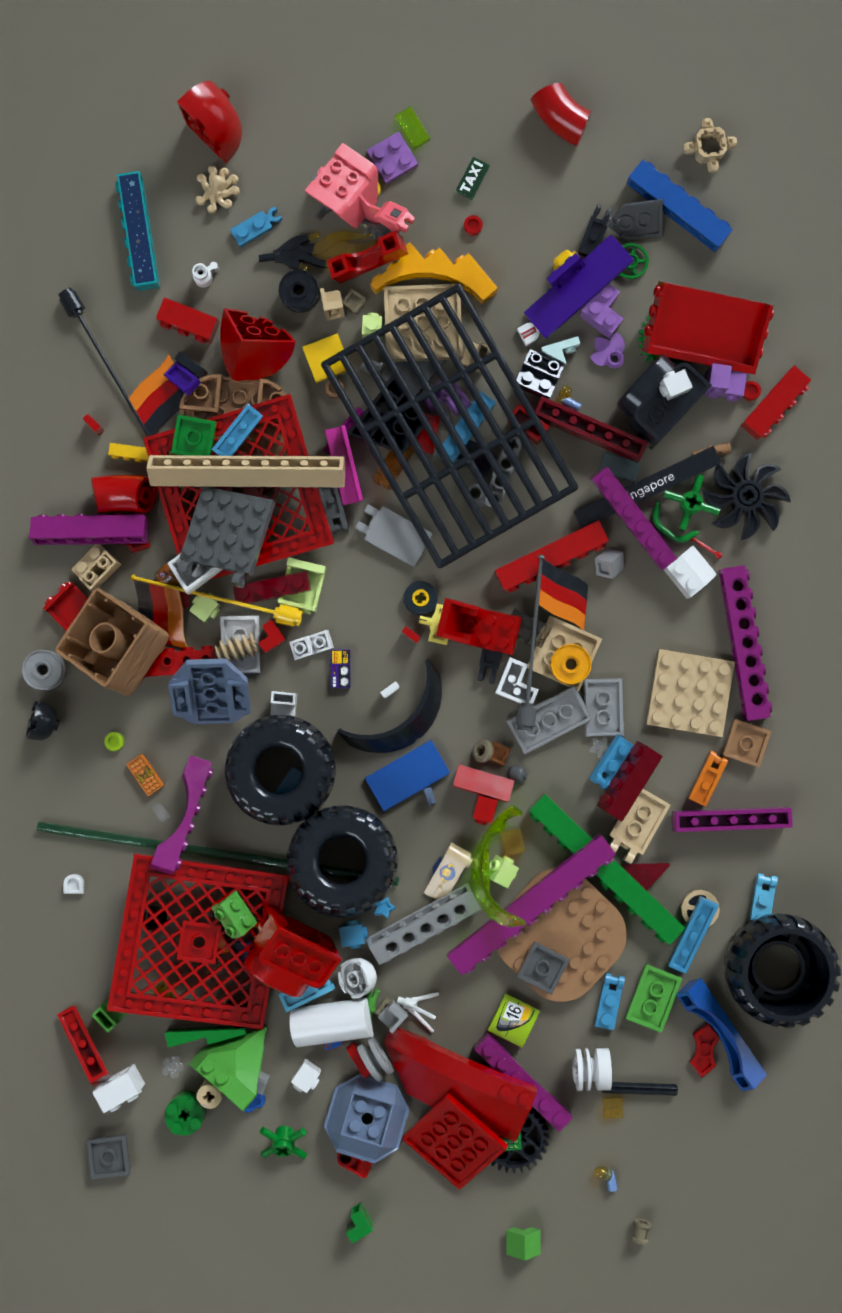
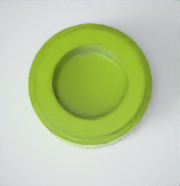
M111 732L104 739V744L110 751L122 749L125 743L123 735L118 732Z

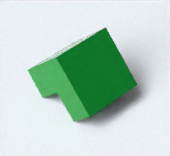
M362 1202L352 1207L350 1217L353 1222L347 1225L346 1234L353 1244L373 1232L374 1222Z

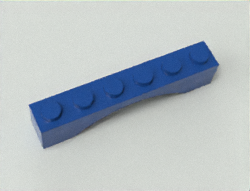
M699 978L689 981L676 996L687 1011L703 1018L716 1031L727 1052L731 1076L740 1090L755 1089L767 1076L762 1065L752 1054L751 1049L746 1045L740 1033L735 1029L729 1017L724 1013L703 980Z

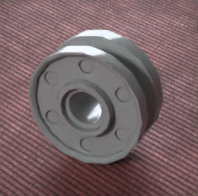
M33 651L23 662V678L34 689H55L63 682L66 676L65 662L60 655L53 651ZM46 665L48 672L42 675L41 668Z
M371 1037L368 1039L370 1049L362 1043L357 1046V1049L365 1066L373 1078L379 1082L383 1079L381 1069L388 1075L392 1074L394 1070L378 1041Z

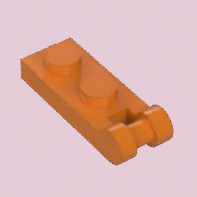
M712 750L709 751L688 799L704 807L707 806L728 763V758L720 757ZM713 762L718 764L717 769L711 767Z

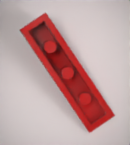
M75 1005L57 1014L90 1084L94 1087L109 1079L111 1076Z

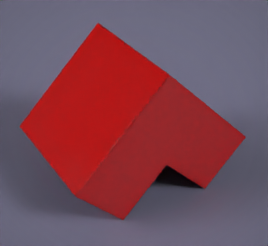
M270 620L262 625L268 637L258 643L265 653H269L287 641L274 620Z

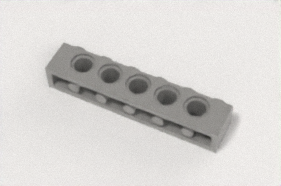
M466 883L366 938L367 943L377 962L381 965L390 962L401 953L408 952L410 948L417 944L424 943L428 938L441 934L448 927L459 924L461 920L468 916L475 915L481 910V907L469 884ZM462 905L460 908L455 909L456 906ZM445 914L444 917L438 918L440 915Z

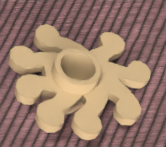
M209 166V184L204 174H199L196 177L197 181L202 184L205 193L203 196H197L195 200L198 205L202 206L210 199L211 205L207 207V211L213 214L217 211L216 203L226 209L231 208L232 201L230 199L224 201L223 198H227L232 194L238 195L240 190L237 186L230 187L232 183L237 184L239 182L237 175L232 174L225 180V177L229 175L227 168L220 169L219 175H217V168Z

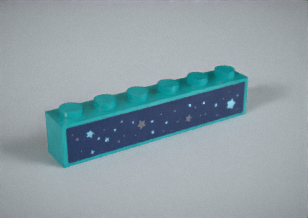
M140 171L117 174L118 181L115 182L117 193H120L121 200H118L120 212H123L124 217L121 219L122 229L126 230L127 237H124L125 248L129 249L127 263L128 267L132 268V274L129 275L131 285L138 292L160 288L143 177Z

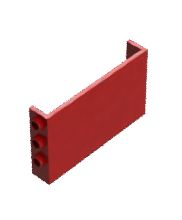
M658 282L653 292L654 302L649 308V323L644 328L645 339L642 351L709 366L712 363L732 366L731 370L755 375L759 359L763 355L762 347L764 340L768 337L769 321L772 320L774 315L773 305L672 283Z

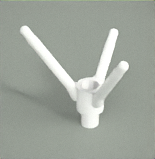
M438 992L412 997V999L398 997L397 1003L411 1012L431 1033L434 1032L431 1026L417 1012L432 1019H435L436 1016L417 1007L418 1001L439 996Z

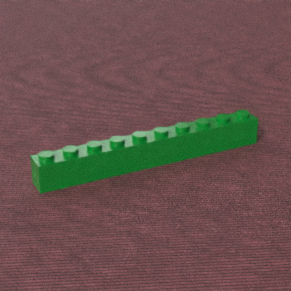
M545 793L528 809L531 812L529 816L536 823L540 821L544 824L543 830L550 837L554 834L559 839L557 843L564 850L569 848L573 852L570 856L592 840ZM615 860L606 866L603 864L598 868L599 872L596 875L601 879L599 883L606 890L609 888L615 893L612 896L620 903L624 901L629 906L627 910L634 917L638 914L643 919L640 923L648 930L652 928L656 932L654 936L662 944L666 941L671 945L686 929Z

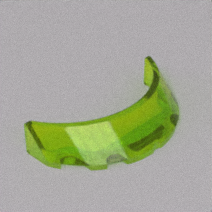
M514 805L504 810L483 833L475 848L471 863V884L479 906L492 920L508 928L526 925V921L502 909L490 895L489 842L493 836L504 831L508 819L522 816V811Z

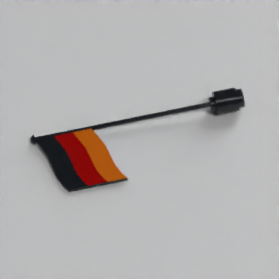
M72 288L64 289L58 296L68 317H78L146 436L154 435L164 422L180 409V402L184 395L179 388L163 375L174 364L170 355L168 354L160 367L144 379L131 396L128 397L81 316L85 309L81 299Z

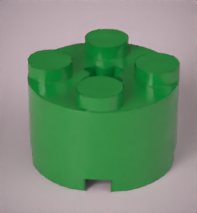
M191 1090L177 1093L166 1107L165 1122L170 1131L175 1135L186 1136L193 1134L200 1128L205 1119L207 1108L201 1106L196 1099L197 1094ZM183 1110H185V1113H189V1115L183 1114Z

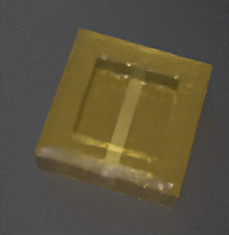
M602 1097L603 1118H623L622 1097Z

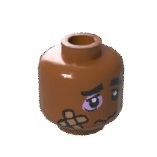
M167 563L154 574V581L173 586L180 584Z

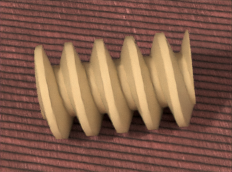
M249 632L248 639L242 634L241 641L235 636L234 643L228 638L226 645L222 641H219V647L215 645L218 659L226 658L231 663L233 657L236 661H239L240 654L246 659L248 653L251 657L255 656V650L258 653L256 641L251 632Z
M205 1079L197 1092L196 1099L204 1108L212 1109L219 1105L224 1094Z

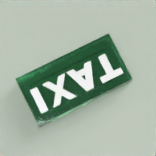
M473 157L456 188V193L473 200L490 165Z

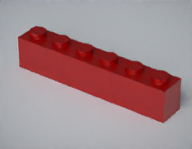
M598 520L496 569L494 573L503 591L508 590L509 593L520 589V584L526 582L528 585L537 580L539 559L537 557L539 555H544L546 561L555 567L560 566L562 569L572 564L570 560L576 557L578 560L589 556L587 552L593 549L595 552L606 547L605 544L609 540Z

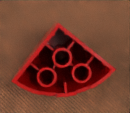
M204 81L187 91L177 101L185 124L220 159L227 163L234 156L241 143V122L235 108L229 101V94L223 88L220 90L214 82Z
M226 308L223 310L220 328L221 352L225 367L232 380H260L278 372L289 361L294 351L296 342L286 330L281 329L280 331L274 327V322L259 316V319L248 316L246 311Z

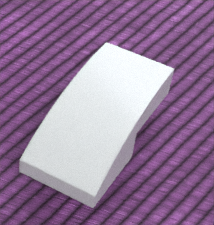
M329 630L289 642L295 660L334 648Z

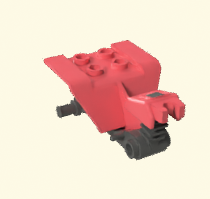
M344 143L336 150L325 167L322 166L311 178V183L305 189V193L322 203L320 210L315 214L318 220L321 221L326 213L329 214L330 211H333L353 228L357 229L358 226H361L365 229V235L369 232L374 235L377 241L379 237L393 231L398 233L403 231L406 233L409 226L404 222H409L412 225L415 217L409 213L407 208L392 201L385 202L381 208L375 206L378 197V168Z

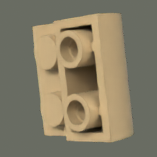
M95 544L71 570L93 592L94 589L100 588L121 564L101 544Z

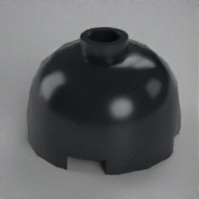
M35 701L31 709L35 713L33 712L28 720L26 736L27 739L41 741L49 738L53 731L58 730L60 720L56 719V712L50 705Z

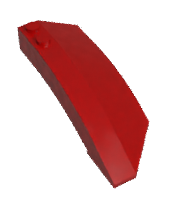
M398 1027L393 1033L388 1030L384 1045L407 1094L433 1107L449 1093L495 1134L516 1142L536 1097L537 1089L535 1085L479 1064L428 1040L426 1037Z

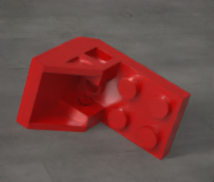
M445 598L436 636L464 645L513 655L522 617L490 611Z

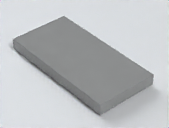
M575 685L533 706V708H537L533 731L517 730L516 716L506 721L525 755L592 720V717Z

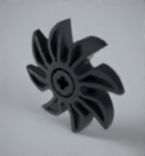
M747 453L736 461L733 467V474L737 483L728 475L722 464L715 467V484L718 488L728 491L729 495L702 491L704 500L708 505L719 509L731 505L733 508L727 515L711 523L715 527L722 529L733 527L739 522L741 513L745 515L741 540H746L757 532L760 520L756 510L764 517L772 531H775L779 523L778 509L775 505L766 503L764 498L791 502L788 492L781 485L773 483L766 488H762L760 485L766 478L781 470L778 466L771 464L762 465L754 471L752 480L748 478L752 453ZM748 493L747 496H750V498L745 500L746 497H743V494Z

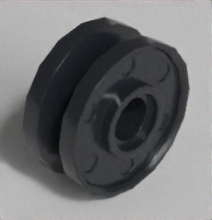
M299 269L289 271L282 277L279 283L280 299L290 311L304 313L316 306L320 291L316 279L309 272ZM297 288L304 289L301 295L294 294Z

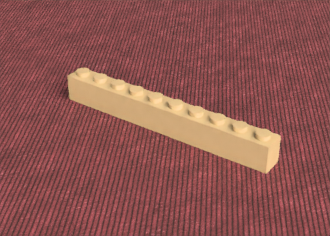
M150 455L146 468L150 486L336 488L345 486L346 477L344 457Z

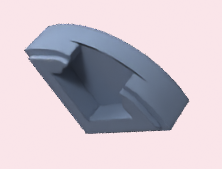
M432 787L424 788L428 805H435L436 801Z

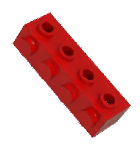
M212 645L201 646V650H194V647H182V651H175L174 648H164L144 677L174 675L186 660L218 659L216 649H213Z

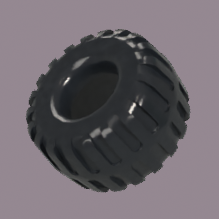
M284 714L266 716L246 726L232 742L225 763L226 786L235 804L251 818L262 823L277 826L291 825L304 821L317 812L329 798L336 776L334 754L322 732L304 719ZM282 747L291 750L298 757L302 767V775L299 783L293 790L287 793L275 794L267 791L260 785L256 775V766L264 752L272 748Z
M331 806L315 812L296 829L287 851V873L297 896L311 909L331 917H354L377 906L389 893L398 869L397 848L388 828L372 813L354 806ZM346 837L352 839L362 847L365 853L363 872L356 880L348 884L330 882L323 876L319 868L321 849L328 841L334 838Z
M783 913L762 915L763 917L747 921V925L744 928H739L735 932L736 937L734 940L729 941L727 946L728 954L724 956L725 979L737 1004L751 1017L775 1027L794 1028L796 1024L804 1026L811 1023L809 1019L812 1017H821L824 1014L822 1009L826 1005L830 1007L833 1004V992H838L840 987L837 976H841V967L837 964L839 958L830 940L813 923L795 915ZM772 945L790 947L795 952L799 961V970L796 978L788 986L781 989H772L764 986L756 974V961L759 954L765 948Z

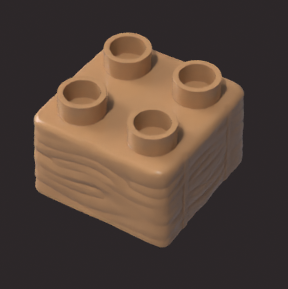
M96 588L55 650L60 656L71 662L101 686L122 695L130 696L142 684L147 671L158 655L164 650L169 635L164 629L123 601L100 588Z

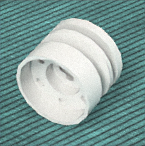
M585 1048L584 1058H582L581 1049H575L572 1060V1073L577 1091L583 1090V1082H585L587 1091L591 1090L592 1082H595L598 1091L611 1090L612 1067L609 1048H595L594 1057H590L588 1048Z

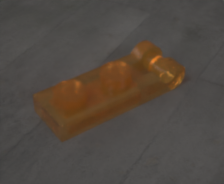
M412 445L404 453L407 462L414 452ZM390 450L384 461L396 480L402 471V467L393 451ZM379 467L373 477V482L378 485L382 484L383 488L391 490V486Z

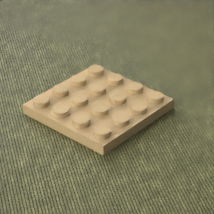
M456 284L384 286L385 325ZM456 293L447 299L462 324L461 299ZM438 303L430 309L459 359H463L462 339L441 303ZM424 312L414 317L437 359L451 360ZM406 322L397 327L415 360L429 361L408 323ZM388 332L386 334V348L394 362H407L391 332Z
M658 649L646 725L723 737L735 662Z

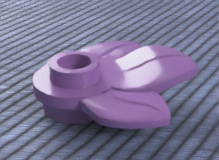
M615 333L610 341L602 337H596L594 342L596 353L590 356L591 360L598 366L607 365L613 369L621 367L624 362L622 352L625 348L621 335ZM611 357H617L618 361L612 362Z

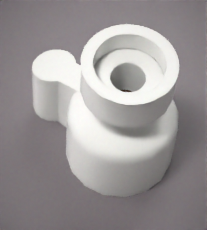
M211 262L208 267L202 263L194 265L192 273L196 285L206 288L212 284V274L219 271L217 263Z

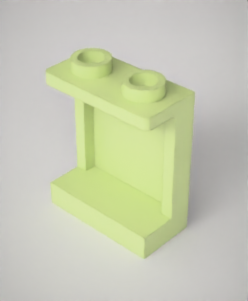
M288 557L285 576L307 571L311 591L280 597L277 602L300 608V611H303V613L311 615V611L316 612L327 568L326 566Z

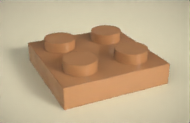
M733 719L722 755L760 768L772 731Z

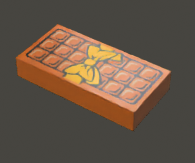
M144 754L139 755L126 764L147 796H150L165 785Z

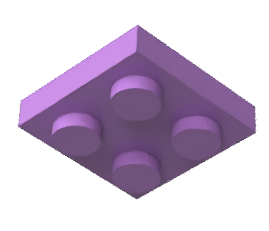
M399 131L366 150L370 160L378 168V173L385 185L418 167V162Z

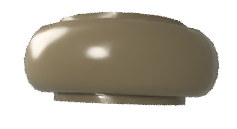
M480 740L473 748V758L477 762L486 763L492 758L494 748L491 742ZM483 748H485V752H484V754L481 756V752H482Z

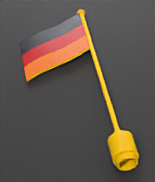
M135 574L131 575L130 579L135 584L138 598V612L168 633L169 639L166 644L181 648L187 647L184 636L183 606L180 591L185 592L184 589L136 577ZM197 591L191 593L274 614L273 618L276 619V623L283 625L300 626L303 611H299V608L280 604L275 610Z

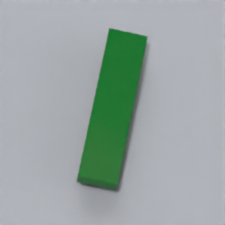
M240 1026L168 1028L164 1034L169 1048L205 1037L209 1045L245 1035L248 1030L247 1027Z

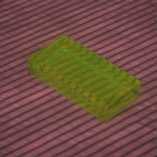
M411 106L395 115L397 123L414 150L430 141L428 133Z

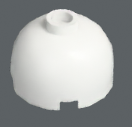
M354 958L341 964L342 968L338 972V980L344 993H349L351 998L356 999L367 995L373 990L376 985L377 975L369 961L362 958Z

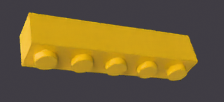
M110 443L108 455L112 459L123 458L126 461L133 459L135 462L142 463V461H147L148 463L149 457L145 447Z

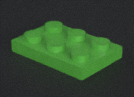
M645 963L625 1019L662 1033L682 978Z

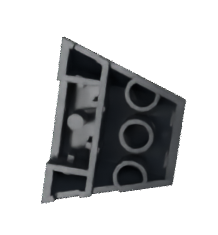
M392 375L385 385L397 406H400L408 400ZM380 392L373 400V403L382 416L391 411ZM367 408L360 417L364 426L374 421ZM410 408L402 414L417 438L424 428L414 410ZM393 418L385 424L404 455L411 444L396 418ZM353 424L347 434L363 440L357 427ZM379 427L369 432L376 445L392 450Z

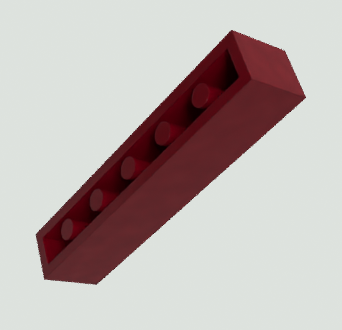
M543 396L535 411L538 418L547 425L636 463L641 460L648 443L643 439Z

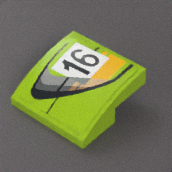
M505 993L487 1031L522 1048L540 1011Z

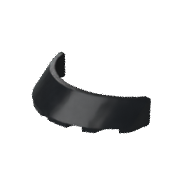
M429 659L425 661L427 681L424 695L413 714L396 728L380 734L359 735L339 728L337 732L350 746L371 753L394 752L412 745L417 738L422 737L429 730L437 717L442 699L440 674Z

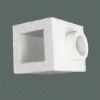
M685 369L677 373L671 371L663 376L664 379L660 382L661 386H659L662 396H666L668 401L692 389V384Z
M305 1058L292 1077L291 1083H293V1087L299 1092L304 1091L307 1093L310 1088L314 1090L319 1082L317 1078L320 1075L321 1069Z

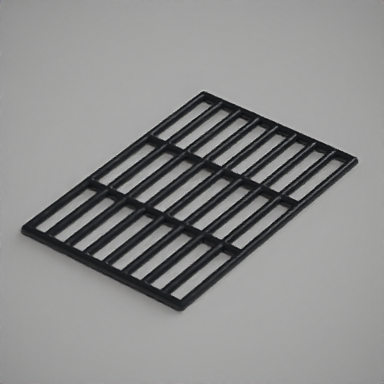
M459 283L321 363V367L437 568L445 567L578 490V485L464 288ZM456 293L459 295L491 351L490 354L483 358L479 355L447 299ZM438 303H441L475 361L466 368L463 366L430 309ZM423 312L458 371L450 377L446 375L414 320V317ZM406 322L441 380L440 383L433 387L430 386L397 327ZM388 332H391L424 389V392L415 397L380 338ZM373 341L408 400L400 406H397L364 349V346ZM355 351L360 355L391 411L382 416L347 356ZM495 359L530 418L521 425L486 367V364ZM338 361H341L374 418V421L365 426L330 367ZM478 369L513 427L512 430L505 434L502 433L469 374ZM460 379H463L497 438L486 444L452 385ZM443 389L447 390L480 447L471 454L436 396V393ZM427 398L430 399L463 456L462 459L455 463L451 461L419 403ZM410 408L414 410L446 466L445 469L438 473L435 472L402 414ZM393 418H396L429 475V478L420 483L385 424ZM535 426L569 485L561 491H558L524 432ZM377 427L381 430L413 486L405 492H402L369 435V432ZM516 436L519 437L552 494L551 497L544 501L539 497L508 443L510 439ZM500 445L535 506L526 511L491 450ZM483 455L518 513V516L511 520L507 519L474 460ZM465 465H468L502 524L491 530L457 471ZM450 474L485 535L476 540L441 482V479ZM432 484L435 485L468 542L466 546L459 550L424 491L425 488ZM415 494L419 496L452 553L443 559L440 558L407 500Z

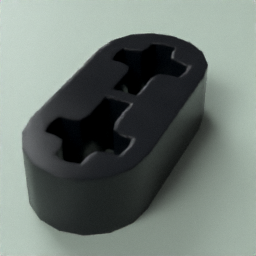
M181 351L175 356L174 360L200 379L207 376L208 372Z

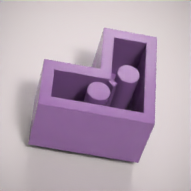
M610 284L586 304L579 316L608 339L611 338L624 319L610 308L620 293Z
M712 363L705 372V379L712 386L704 394L712 399L725 397L727 401H738V399L740 400L744 396L747 373L731 371L732 366Z

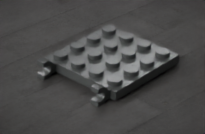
M203 486L179 557L183 562H181L178 571L183 572V575L191 577L195 563L237 572L233 575L231 582L235 583L236 587L244 588L247 575L253 576L276 504L275 501Z

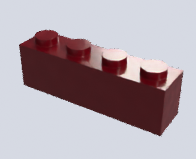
M637 741L596 806L622 822L663 756L647 745Z

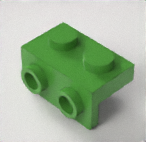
M237 891L232 892L223 901L211 907L215 917L224 926L226 934L232 939L242 937L258 923Z

